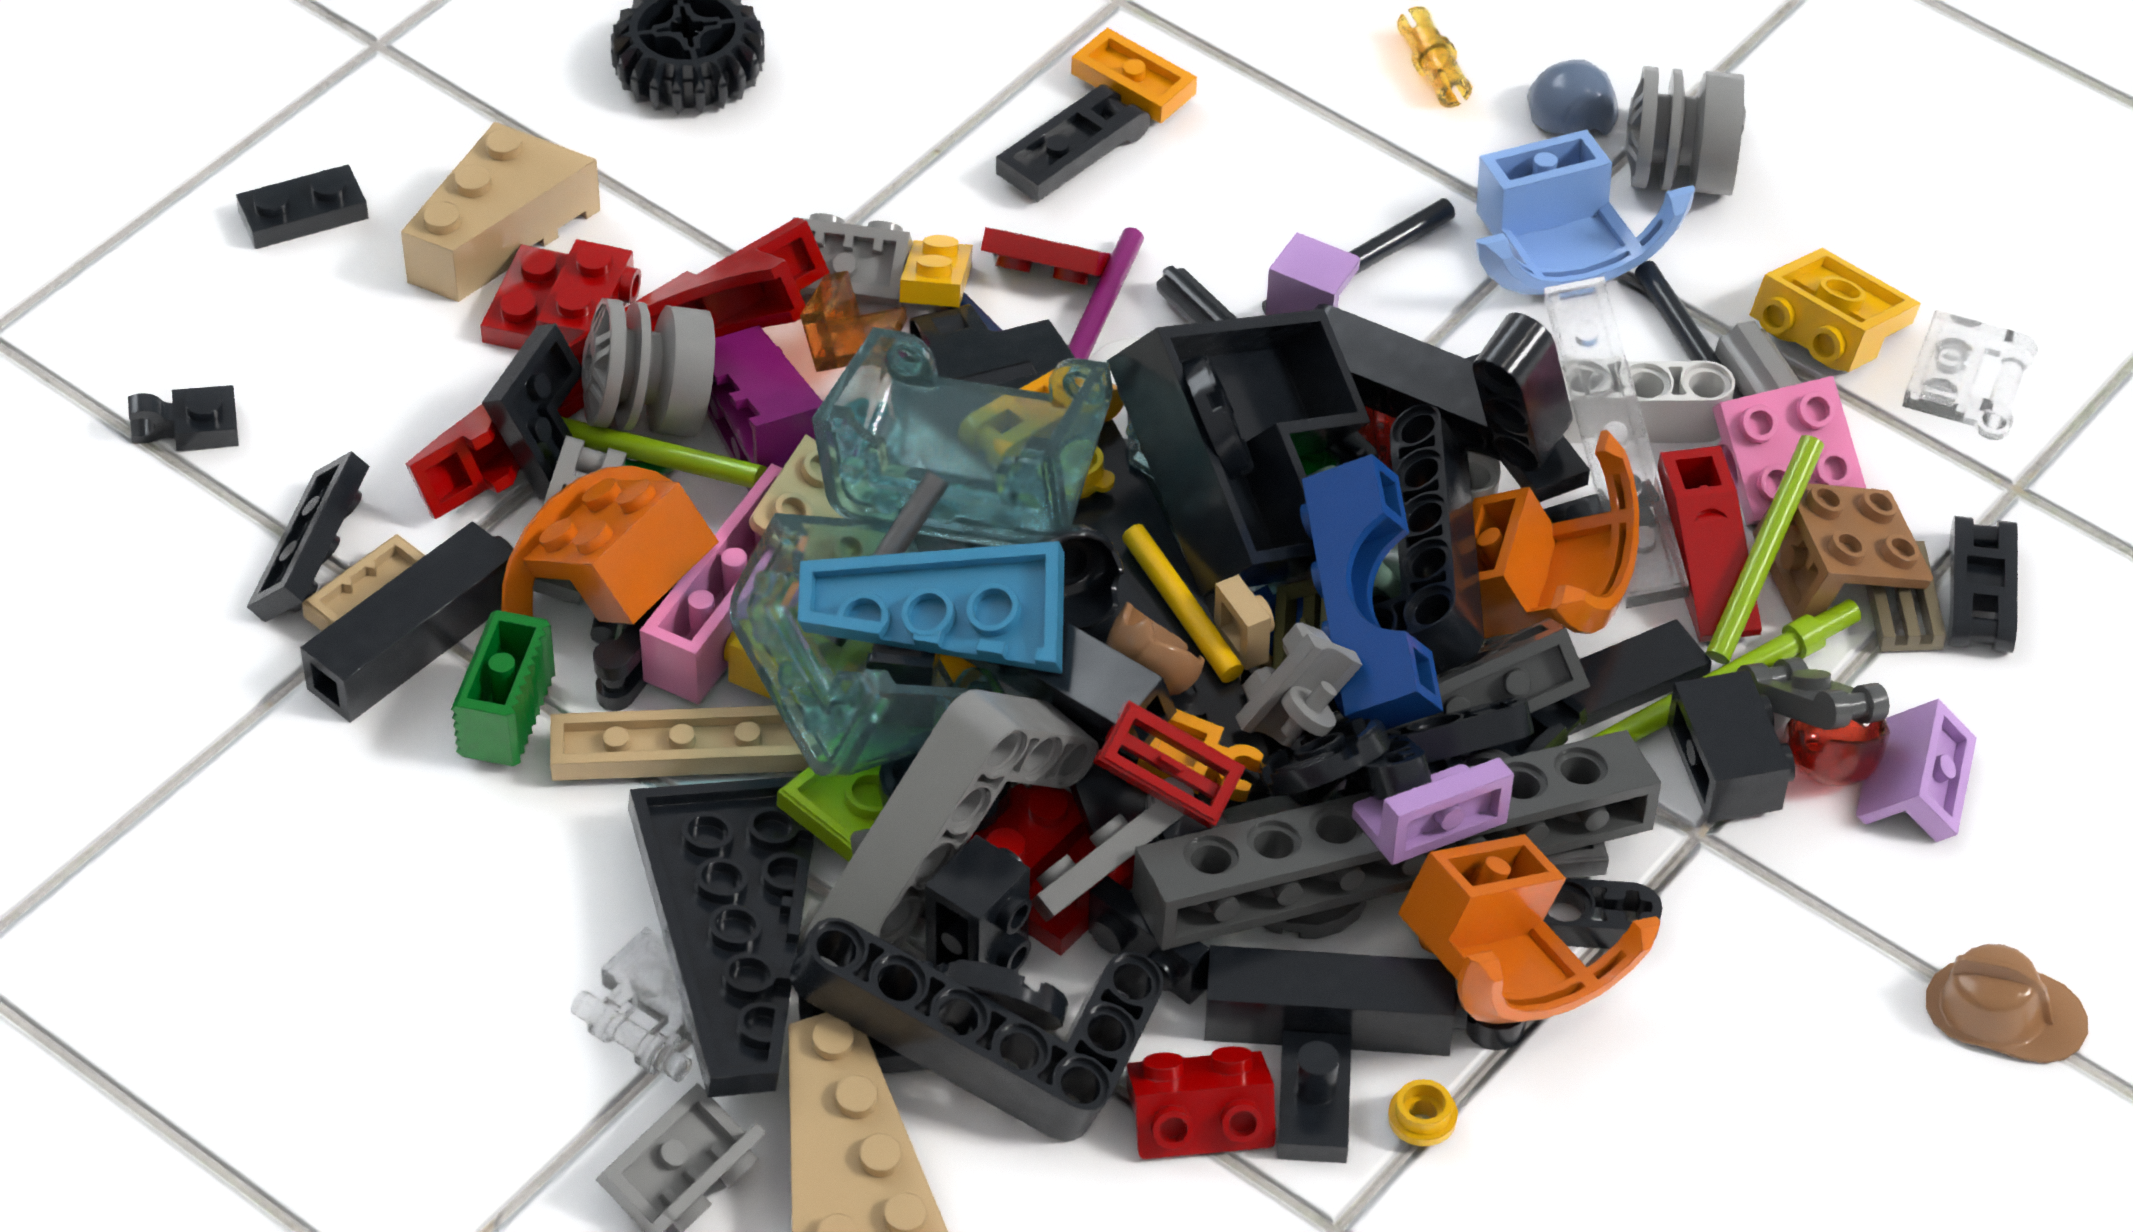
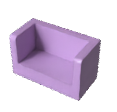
M1296 232L1269 268L1265 315L1314 310L1318 304H1328L1338 308L1339 296L1359 270L1360 258L1357 255Z

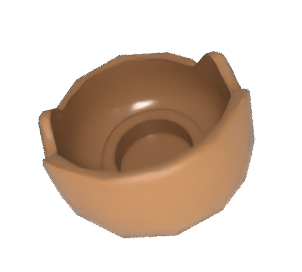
M1129 602L1125 603L1118 614L1107 638L1106 645L1163 677L1170 696L1179 695L1188 690L1198 680L1205 661L1202 656L1197 658L1188 652L1187 643L1138 611Z

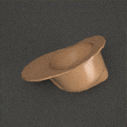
M1984 944L1971 948L1963 955H1958L1955 958V962L1949 963L1934 974L1926 989V1010L1933 1024L1947 1036L2021 1060L2044 1064L2065 1060L2080 1050L2088 1035V1015L2080 999L2065 984L2037 972L2033 962L2018 949L2004 944Z

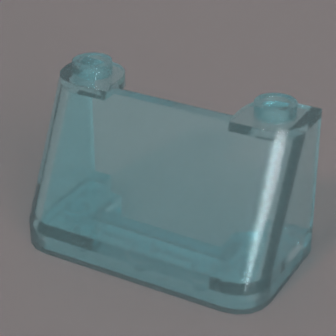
M873 327L812 417L824 489L828 502L837 514L848 521L889 529L926 472L930 471L950 485L917 534L986 546L1037 543L1051 528L1070 526L1073 523L1112 399L1113 387L1110 365L1107 362L1068 358L1060 362L1049 377V394L938 377L933 352L920 338L903 331Z
M774 513L735 585L730 601V621L737 638L806 762L815 774L830 777H847L916 755L945 710L961 694L975 689L1006 694L997 677L989 669L970 667L965 669L954 683L941 660H939L936 686L895 684L887 670L866 669L867 656L873 651L874 643L848 639L841 648L822 635L804 632L797 621L800 561L872 556L893 522ZM914 540L905 553L919 552Z

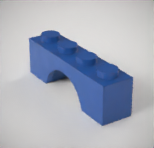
M1373 454L1302 478L1306 503L1301 505L1300 515L1307 535L1313 540L1316 561L1311 564V576L1318 594L1324 599L1327 620L1322 622L1321 630L1332 643L1355 651L1362 663L1359 670L1334 697L1338 710L1343 717L1350 720L1355 718L1370 719L1371 721L1375 718L1383 722L1386 730L1442 712L1443 706L1432 651L1406 631L1381 628L1373 608V586L1378 569L1391 549L1409 534L1398 475Z

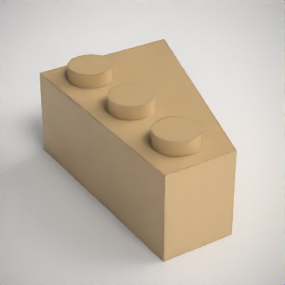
M494 122L401 231L407 283L460 302L508 271L521 244L532 246L539 242L545 247L559 238L558 229L577 216L582 215L588 219L601 211L597 159Z

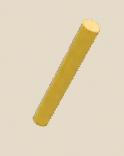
M1136 524L1128 528L1122 535L1123 542L1218 677L1224 683L1238 678L1242 674L1244 666L1144 525Z

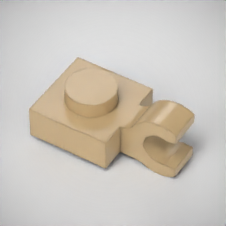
M1239 574L1215 583L1214 622L1222 637L1242 663L1245 670L1253 667L1262 669L1266 666L1272 668V656L1269 653L1270 632L1274 631L1275 622L1267 601L1261 595L1254 596Z

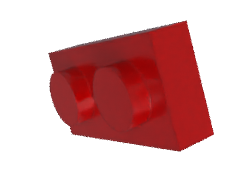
M985 227L981 251L997 254L996 266L1030 273L1032 262L1054 266L1052 278L1087 285L1089 274L1101 276L1111 256V253L989 227Z

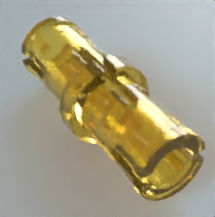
M1423 6L1409 8L1408 11L1414 19L1416 26L1412 28L1407 17L1402 13L1397 20L1396 27L1412 51L1411 62L1414 68L1418 71L1419 75L1427 77L1440 105L1447 108L1461 105L1452 88L1456 86L1466 101L1472 94L1473 87L1456 61V48L1449 38L1441 36L1427 8Z

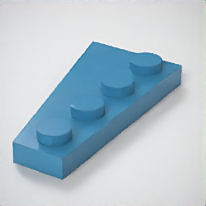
M1059 541L800 561L797 621L804 632L1062 674L1064 551Z

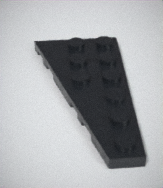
M796 776L630 789L628 812L708 1098L774 1092L777 1090L792 989L789 972L792 962L797 955L814 835L776 806L778 791Z

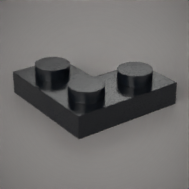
M556 323L536 326L482 401L485 410L539 500L546 497L566 436L573 437L558 409L580 379L582 371L581 365Z

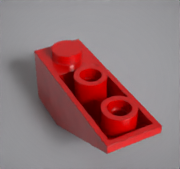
M1721 445L1660 452L1653 491L1659 500V507L1653 510L1699 642L1711 641L1749 555L1737 489ZM1757 601L1741 637L1761 635L1762 626Z

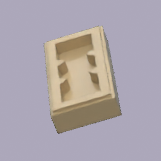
M395 534L305 599L302 603L304 618L323 631L423 558L425 554L401 536Z

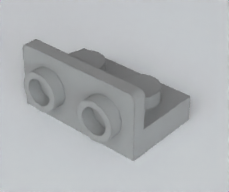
M813 213L809 219L801 218L807 220L830 272L828 275L800 290L801 294L901 307L899 302L900 279L913 246L910 232L903 231V228L895 223L880 220L870 221L868 226L845 224L842 218L827 213Z

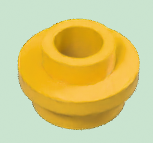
M1417 1079L1408 1082L1394 1094L1389 1103V1125L1397 1137L1409 1144L1416 1146L1440 1144L1447 1140L1456 1128L1458 1118L1456 1103L1448 1090L1433 1080ZM1415 1115H1426L1430 1117V1119L1417 1118L1415 1117Z

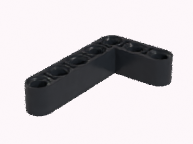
M1318 304L1314 309H1325L1362 402L1368 408L1396 419L1404 410L1413 405L1426 404L1435 406L1442 413L1464 447L1528 472H1536L1542 467L1572 423L1573 415L1555 341L1545 326L1526 314L1513 312L1506 315L1473 362L1335 306Z
M1418 404L1404 410L1395 419L1389 435L1392 471L1399 477L1409 534L1398 543L1401 595L1375 604L1373 608L1381 628L1406 631L1430 649L1433 654L1436 674H1440L1463 665L1479 652L1484 640V626L1468 453L1437 407ZM1333 698L1328 706L1332 712L1339 711Z
M827 918L817 922L810 930L797 953L789 972L793 988L807 1002L837 1019L849 1023L850 1026L1041 1133L1059 1141H1073L1082 1137L1106 1105L1149 1021L1164 986L1162 972L1157 964L1146 955L1135 951L1122 952L1115 955L1087 993L1064 1040H1061L856 924L841 918ZM821 957L830 959L837 967L827 964ZM1118 990L1125 993L1129 998L1123 996ZM882 991L891 993L898 1001L888 998ZM942 1024L953 1028L958 1035L950 1033ZM1092 1041L1101 1045L1105 1050L1099 1049ZM1003 1058L1012 1061L1019 1069L1011 1067ZM1064 1092L1073 1095L1080 1103L1072 1101Z

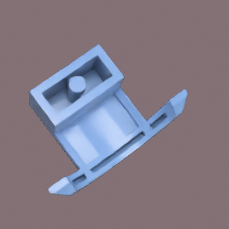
M1587 129L1479 156L1476 212L1492 235L1475 240L1477 258L1488 276L1503 288L1520 294L1549 296L1581 291L1615 279L1656 254L1683 223L1691 208L1695 187L1690 185L1666 191L1664 202L1658 214L1644 231L1635 237L1609 202L1612 162Z

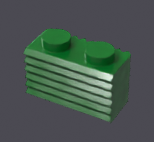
M500 610L490 613L451 707V710L454 712L452 719L455 720L453 727L456 729L454 735L457 737L455 744L458 745L456 752L462 757L512 767L521 763L520 755L525 753L524 745L529 743L528 735L533 734L532 726L536 724V716L540 715V706L544 705L543 697L548 695L547 687L552 686L551 678L556 676L551 625L547 619Z

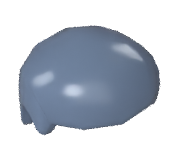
M1585 59L1561 61L1547 67L1532 83L1527 94L1532 122L1550 133L1566 135L1586 129L1588 131L1598 129L1603 135H1607L1612 131L1619 116L1616 93L1607 72Z

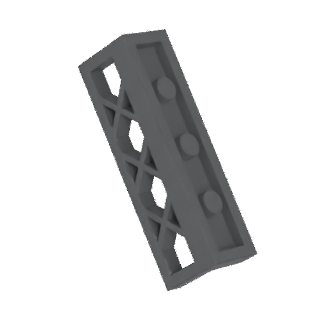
M1549 617L1480 648L1479 652L1463 665L1437 674L1443 711L1412 722L1514 697L1527 698L1530 713L1591 686L1567 628ZM1340 711L1334 713L1336 723L1350 720L1343 717ZM1350 774L1344 776L1345 783L1348 780H1352Z

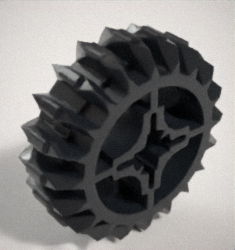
M633 0L631 8L620 10L619 20L617 24L613 25V33L611 34V64L615 68V75L618 76L622 89L632 91L636 102L650 100L655 111L671 106L674 107L677 115H679L684 108H696L702 115L704 107L713 104L720 109H724L728 98L743 99L744 90L756 86L759 72L763 71V63L765 62L764 30L761 29V21L757 20L753 6L743 5L741 0Z

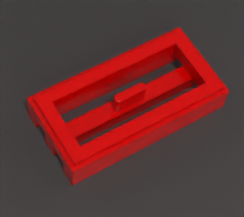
M1128 700L1123 703L1117 714L1119 717L1110 728L1105 737L1106 742L1102 749L1098 751L1093 763L1209 829L1216 826L1246 766L1132 701ZM1131 725L1139 727L1223 775L1224 777L1220 785L1129 734L1128 731ZM1119 748L1126 750L1212 799L1210 805L1205 804L1117 754Z

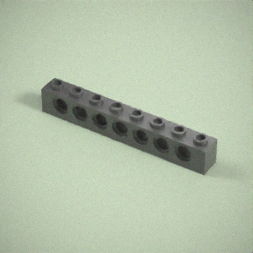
M1627 730L1501 759L1514 773L1507 823L1432 851L1525 834L1545 856L1650 831L1654 827L1662 782ZM1367 792L1137 846L1135 847L1132 896L1163 951L1410 890L1429 852L1391 865L1352 818L1353 804L1371 797Z

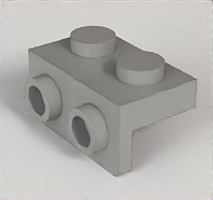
M697 1082L595 1180L644 1232H664L671 1224L679 1232H684L712 1205L703 1195L711 1185L720 1179L730 1188L759 1160L750 1148L767 1132L758 1123L745 1132L713 1098L707 1097L706 1090Z

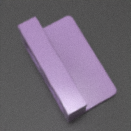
M1939 698L1877 722L1874 727L1856 816L1864 824H1870L1906 811L1935 842L1958 835L1977 737Z
M1500 757L1471 768L1467 765L1459 764L1432 774V782L1384 800H1377L1371 796L1353 804L1352 818L1391 865H1395L1507 823L1514 773Z

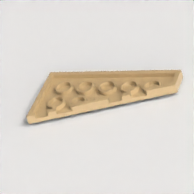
M827 1012L788 1024L792 1232H948L867 1035Z

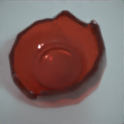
M1790 719L1783 733V743H1787L1792 750L1795 768L1809 779L1824 786H1850L1867 779L1878 768L1887 746L1890 730L1886 719L1870 723L1868 726L1851 720L1846 727L1832 730H1823Z

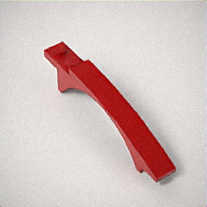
M796 217L700 273L694 274L685 271L635 302L647 304L652 331H654L659 315L666 305L710 311L714 321L715 338L758 325L761 328L793 323L810 313L800 290L828 275L830 272L807 220ZM590 330L568 344L581 367L585 341ZM581 377L559 407L558 412L561 417L570 418L584 407ZM483 404L439 435L405 463L430 516L435 520L488 489L497 494L514 484L520 470V466Z

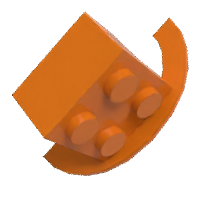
M1608 430L1600 431L1595 455L1600 462L1605 476L1611 511L1552 523L1530 487L1474 498L1472 505L1484 639L1513 634L1549 617L1574 633L1592 634L1605 628L1615 615L1634 572L1639 544L1640 515L1634 475L1627 453Z
M630 465L604 467L577 478L548 499L524 528L508 559L502 583L501 611L534 617L533 586L535 578L570 580L599 622L634 624L719 541L679 482H674L656 471Z
M1525 834L1429 852L1398 911V915L1416 933L1422 945L1432 951L1458 980L1457 994L1463 1009L1475 1020L1493 1024L1546 1019L1571 1011L1597 998L1631 972L1649 953L1661 922L1657 916L1634 920L1625 934L1596 962L1586 967L1544 922L1566 877Z

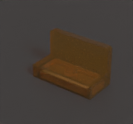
M848 270L824 275L800 314L816 372L887 358L908 320L905 307L860 315Z

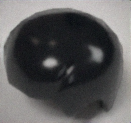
M1085 524L1051 528L1037 543L1059 541L1064 551L1063 620L1080 630L1093 629L1112 616L1119 607L1117 585L1120 576L1124 574L1119 553L1114 549L1113 543L1103 532Z

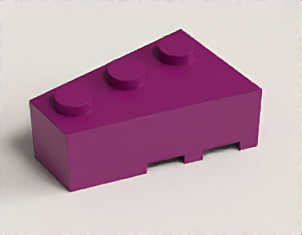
M759 325L715 338V366L707 415L730 458L763 465L766 468L771 463L783 468L806 434L834 452L827 432L825 403L785 357L782 349L775 345Z

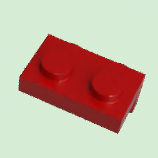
M1227 1046L1218 1048L1211 1055L1183 1058L1176 1053L1160 1052L1146 1056L1143 1061L1127 1063L1125 1067L1126 1089L1135 1114L1136 1146L1140 1158L1154 1159L1271 1148L1276 1144L1274 1082L1262 1051H1251L1240 1046Z

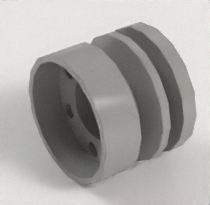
M1643 66L1640 81L1630 100L1626 132L1625 155H1627L1631 172V187L1647 188L1651 163H1660V190H1670L1678 165L1689 166L1690 185L1695 187L1694 193L1731 196L1736 180L1741 145L1745 91L1744 74L1705 71L1700 80L1697 95L1685 96L1682 69L1673 68L1671 70L1667 94L1658 93L1659 67Z
M602 298L596 307L590 332L585 341L582 358L581 380L584 414L587 424L593 427L607 428L612 422L613 417H615L617 428L631 431L638 422L643 405L646 404L647 420L651 432L695 438L705 420L712 391L715 366V331L711 312L703 309L666 305L659 315L654 331H652L650 313L646 303L632 301L625 312L621 300Z

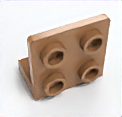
M1807 484L1770 569L1771 575L1793 621L1805 614L1815 617L1826 611L1844 583L1927 589L1933 580L1930 569L1891 492L1875 488ZM1768 510L1766 511L1761 521L1752 533L1755 539L1759 533V530L1762 526V523L1766 517Z

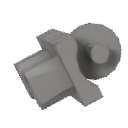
M1302 622L1295 623L1283 637V649L1287 657L1277 669L1268 666L1257 669L1242 685L1248 703L1235 716L1241 730L1248 733L1255 731L1264 733L1281 745L1289 748L1305 730L1321 737L1327 735L1336 724V719L1328 704L1362 666L1355 651L1332 643L1322 630Z

